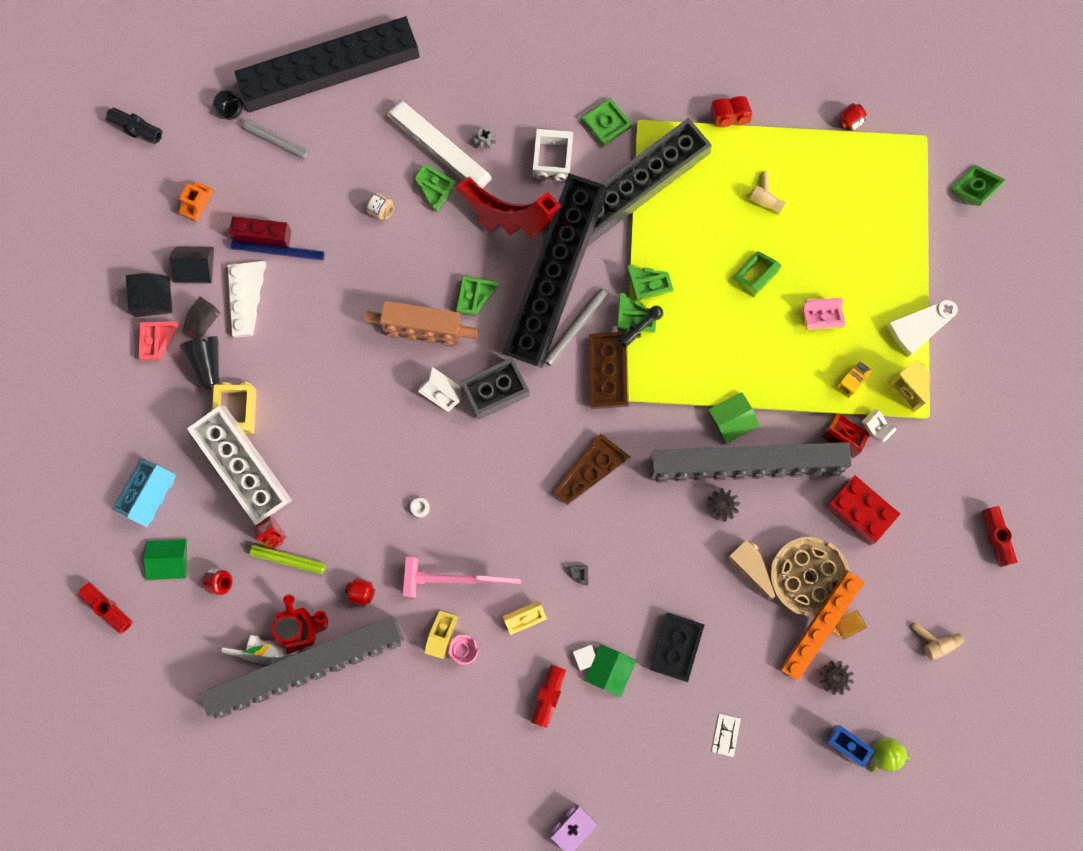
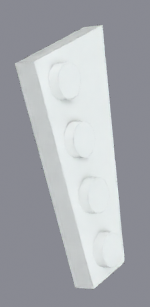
M265 261L228 265L232 336L234 338L253 336L257 305L260 300V290L264 279L263 274L266 269Z

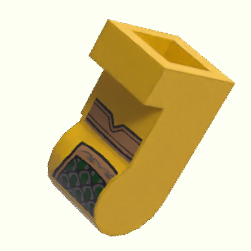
M860 360L836 387L850 398L873 369Z

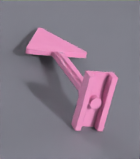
M406 557L403 596L416 598L417 584H425V582L460 584L480 582L487 585L521 584V579L425 574V572H418L419 559Z

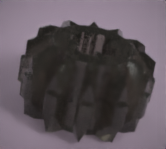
M721 488L719 493L713 491L714 497L709 496L707 499L711 503L707 504L706 507L713 509L709 512V515L717 514L715 517L717 521L720 516H722L723 522L727 521V516L732 520L734 518L733 513H739V510L735 507L739 506L740 502H734L738 496L734 495L731 497V490H728L725 494L724 489ZM722 501H724L727 503L725 506L728 507L722 509L720 508L721 504L719 505V503H722Z
M830 661L829 667L827 665L822 666L825 672H820L819 676L824 677V680H820L819 683L827 684L824 687L825 691L831 689V695H836L837 691L839 695H843L844 689L850 691L851 688L847 683L853 684L854 680L849 679L853 672H846L849 669L848 665L842 667V661H837L836 665L833 661ZM833 675L840 676V681L833 679Z

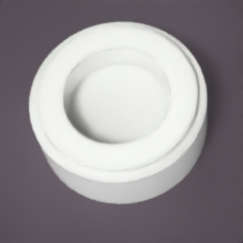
M415 498L410 503V511L415 517L422 518L428 514L430 507L424 498Z

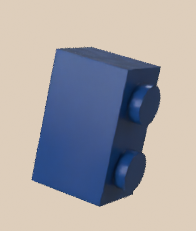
M834 725L823 741L858 767H864L874 752L871 747L841 725Z

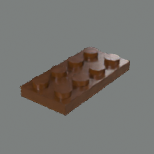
M626 331L589 334L591 409L629 407L628 347L624 348L619 342V338Z

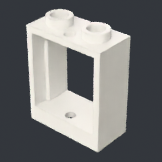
M537 129L533 177L540 180L547 178L555 179L556 181H565L570 173L573 132ZM540 144L567 146L566 167L538 166Z

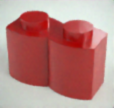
M747 97L721 98L711 102L710 112L716 127H728L733 124L745 125L751 122L753 112Z

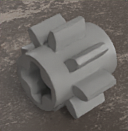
M480 126V130L474 132V137H476L474 140L475 145L479 144L481 150L483 148L490 149L492 144H496V139L494 138L496 132H491L490 126L487 128Z

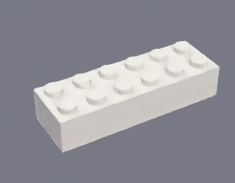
M218 406L187 428L255 525H258L292 502L290 496L226 406Z

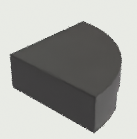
M588 565L568 566L571 577L577 583L588 586Z

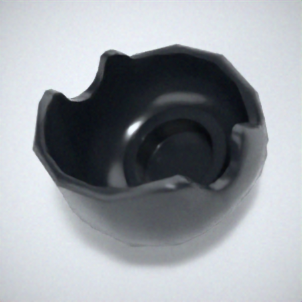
M223 90L215 96L213 106L217 110L218 115L223 119L231 121L238 118L242 113L243 102L233 91Z

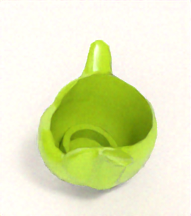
M884 737L877 740L873 746L872 766L869 771L874 772L878 768L884 771H896L902 768L906 759L911 760V757L907 755L904 745L894 738Z

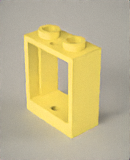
M228 382L214 385L212 410L221 406V393H247L245 423L238 424L245 434H254L257 390L253 385L246 382L239 383V385H232V383Z

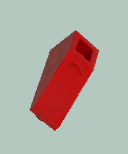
M271 516L254 527L257 541L269 548L279 547L284 543L283 540L287 538L276 520Z

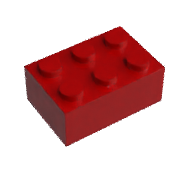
M856 475L851 477L825 506L870 546L882 537L901 514Z

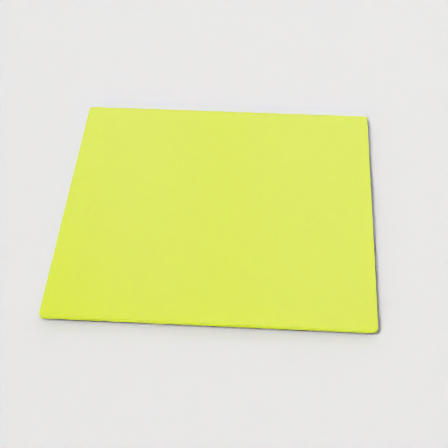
M639 120L637 122L635 157L682 122ZM694 123L712 144L711 154L633 212L630 265L642 269L650 268L654 271L668 272L674 290L671 293L638 301L645 308H651L654 305L662 307L664 315L660 320H656L655 333L640 332L641 337L636 338L628 346L629 402L714 407L743 392L752 409L867 416L874 409H877L884 417L927 419L930 416V391L929 401L914 412L889 383L916 360L919 363H923L929 373V339L907 357L895 343L886 327L890 322L929 307L927 137L924 135L744 125L716 127L715 124ZM764 171H767L769 174V192L786 202L780 214L759 206L749 199L754 187H762L761 174ZM759 251L778 261L782 267L771 281L753 297L734 281L732 277ZM758 260L742 278L755 284L769 268ZM630 280L629 298L636 302V297ZM843 299L844 327L806 329L802 314L805 300ZM862 360L873 370L849 398L836 386Z

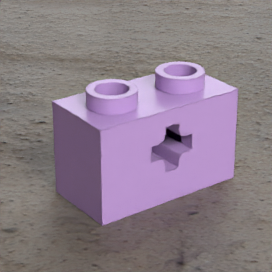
M573 806L565 815L567 819L562 824L558 822L551 830L553 833L551 839L563 851H574L597 826V823L580 806L577 808ZM576 824L577 832L569 834L568 825L574 826Z

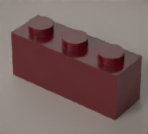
M232 216L229 235L234 242L289 248L291 229L287 222Z

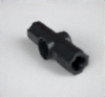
M114 107L109 109L106 114L107 123L122 129L131 137H140L153 144L159 143L162 138L163 131L160 128L147 123L136 114L132 113L129 115Z

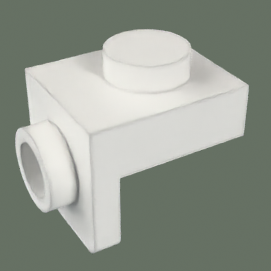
M874 409L862 421L870 436L881 442H885L896 431L894 426L887 424L883 415L877 409Z

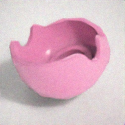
M467 635L454 637L447 648L449 658L457 665H468L474 662L479 654L476 641Z

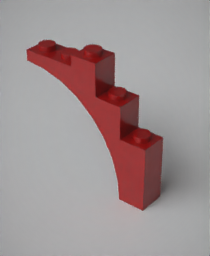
M471 177L459 183L455 188L480 216L478 222L489 234L500 226L509 236L522 228L532 239L546 227L561 207L549 192L530 204L521 205L502 201L481 188Z

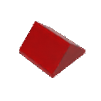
M836 414L821 437L830 443L849 442L850 455L852 458H855L862 452L870 434L841 414Z

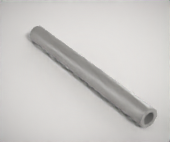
M600 289L546 357L545 362L549 366L553 365L606 298L608 293L605 290Z

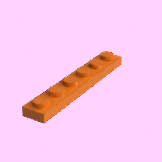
M848 570L845 571L780 667L781 671L797 681L800 679L864 585V580Z

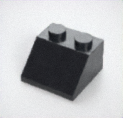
M149 273L126 275L128 311L135 318L173 313L169 276Z

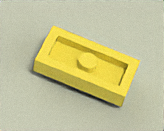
M540 601L503 616L510 635L547 619Z

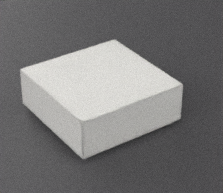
M592 645L573 652L580 671L591 667L595 658Z

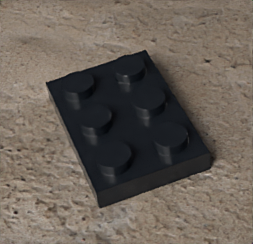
M666 612L649 670L688 682L705 624Z

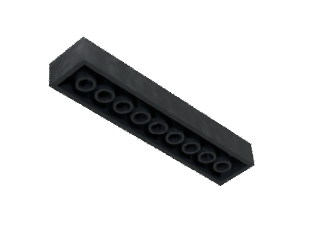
M407 16L236 70L234 73L244 103L250 113L420 58Z
M568 174L558 201L561 207L551 220L502 354L539 368L543 367L608 189L604 184Z

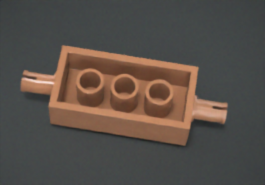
M384 301L382 313L366 310L364 315L365 323L381 324L384 333L392 338L403 336L411 341L422 339L426 343L434 344L435 342H441L445 346L452 347L459 344L460 337L475 340L478 337L479 328L462 326L459 312Z

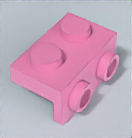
M843 299L805 300L802 314L806 329L844 327Z

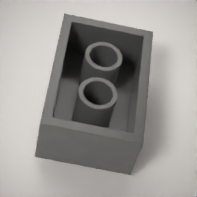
M513 357L460 381L477 420L529 397V389Z

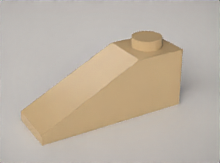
M745 540L727 559L768 600H771L775 597L762 556L757 551L759 548L752 541L748 542Z

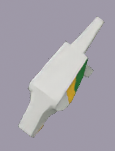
M250 635L246 651L222 648L223 653L267 666L298 654L300 651L287 654L286 649L277 646L273 640L263 641L257 635Z

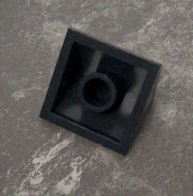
M176 247L170 256L174 283H212L214 247Z

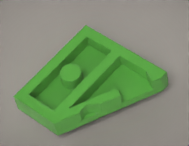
M427 164L423 165L415 177L416 183L432 208L438 212L455 187L456 181Z
M627 265L636 301L673 292L674 289L668 272Z
M463 276L456 312L476 316L496 291L499 282Z
M620 293L617 330L628 331L631 325L637 326L649 315L650 308H645L643 304L631 300L624 293ZM653 320L641 332L655 333L656 320Z

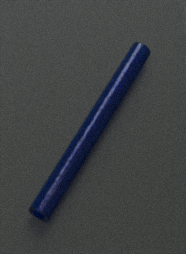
M235 240L231 242L232 250L322 261L325 257L324 251Z

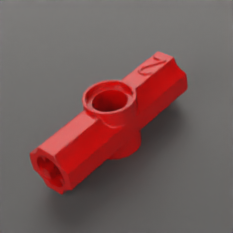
M1000 506L982 510L988 530L987 538L989 543L993 545L999 567L1018 563L1011 543L1012 533L1006 527ZM997 532L1001 533L1002 541L997 538Z
M88 582L79 590L77 595L93 609L96 615L102 617L119 634H123L132 626L133 620L91 582ZM107 603L108 610L107 612L103 613L102 607L104 604Z
M550 665L544 685L542 684L536 701L538 703L531 723L544 728L548 727L553 709L556 708L560 697V689L567 670Z

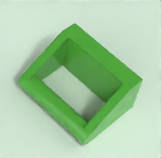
M757 251L732 278L749 294L755 297L780 271L782 265L773 258ZM760 260L769 268L760 279L753 284L742 278Z

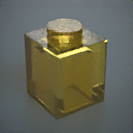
M854 610L842 616L833 630L843 640L868 627L859 611Z

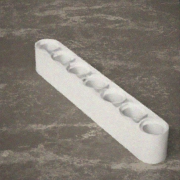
M399 100L387 112L394 123L463 181L471 177L481 188H484L491 181L492 178L487 171L404 101Z

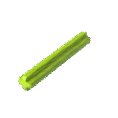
M252 545L250 548V556L318 574H323L326 569V564L258 545Z

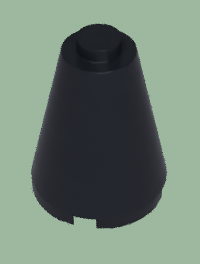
M210 336L207 337L208 341L198 338L182 343V345H179L180 350L199 387H204L205 390L214 389V385L219 384L218 337Z

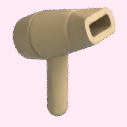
M764 171L761 174L762 187H754L749 199L759 206L780 214L786 202L769 192V174L767 171Z
M913 623L911 626L916 633L929 642L924 646V651L930 660L947 655L964 642L960 633L937 639L918 623Z

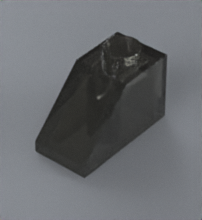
M199 296L188 310L182 332L193 340L202 338L220 312L214 305Z

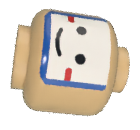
M377 192L370 195L366 200L367 212L379 220L388 219L394 212L392 199L382 193Z

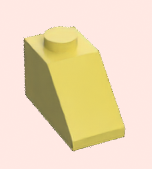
M439 610L428 636L425 649L426 654L444 659L458 616Z

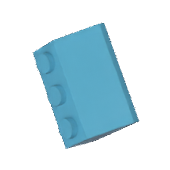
M141 458L112 510L147 527L153 521L158 506L163 503L167 490L172 487L176 475Z

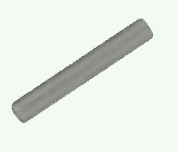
M249 119L245 120L243 124L245 130L302 159H306L309 152L306 148Z

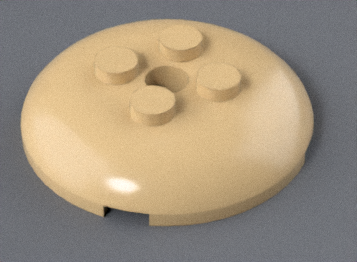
M801 537L784 545L776 554L771 566V583L777 598L788 609L800 615L816 616L845 571H850L844 555L832 543L817 537ZM806 572L812 573V582L805 579Z

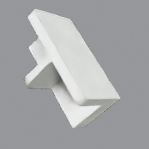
M432 367L428 379L419 387L418 392L449 412L460 402L462 387Z

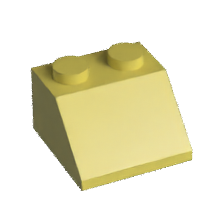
M918 360L914 361L889 383L914 412L929 401L930 374L927 367L923 363H919Z

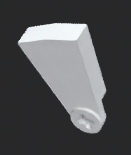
M945 300L890 322L886 327L895 343L909 357L957 314L958 308L953 301ZM945 308H950V309H951V311H950L949 313H948V312H946V313L943 312V310H944Z

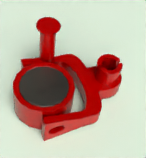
M290 594L283 597L286 611L276 613V620L272 625L273 641L277 646L285 648L287 654L314 645L316 641L315 633L322 632L328 628V618L324 611H317L313 616H310L305 608L294 609L295 597ZM296 616L302 618L307 627L308 637L306 640L301 641L303 636L302 623Z

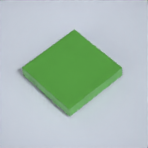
M611 98L582 117L583 123L603 147L632 127L630 120Z

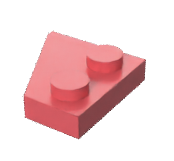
M176 321L140 323L139 360H160L178 328V323Z

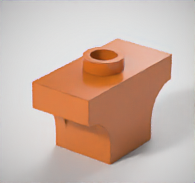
M197 181L193 185L187 183L179 197L181 201L179 214L197 222L214 190Z

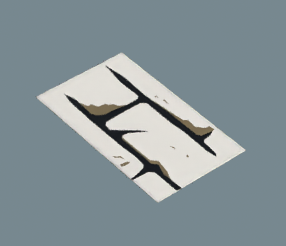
M719 714L712 752L734 757L740 718Z

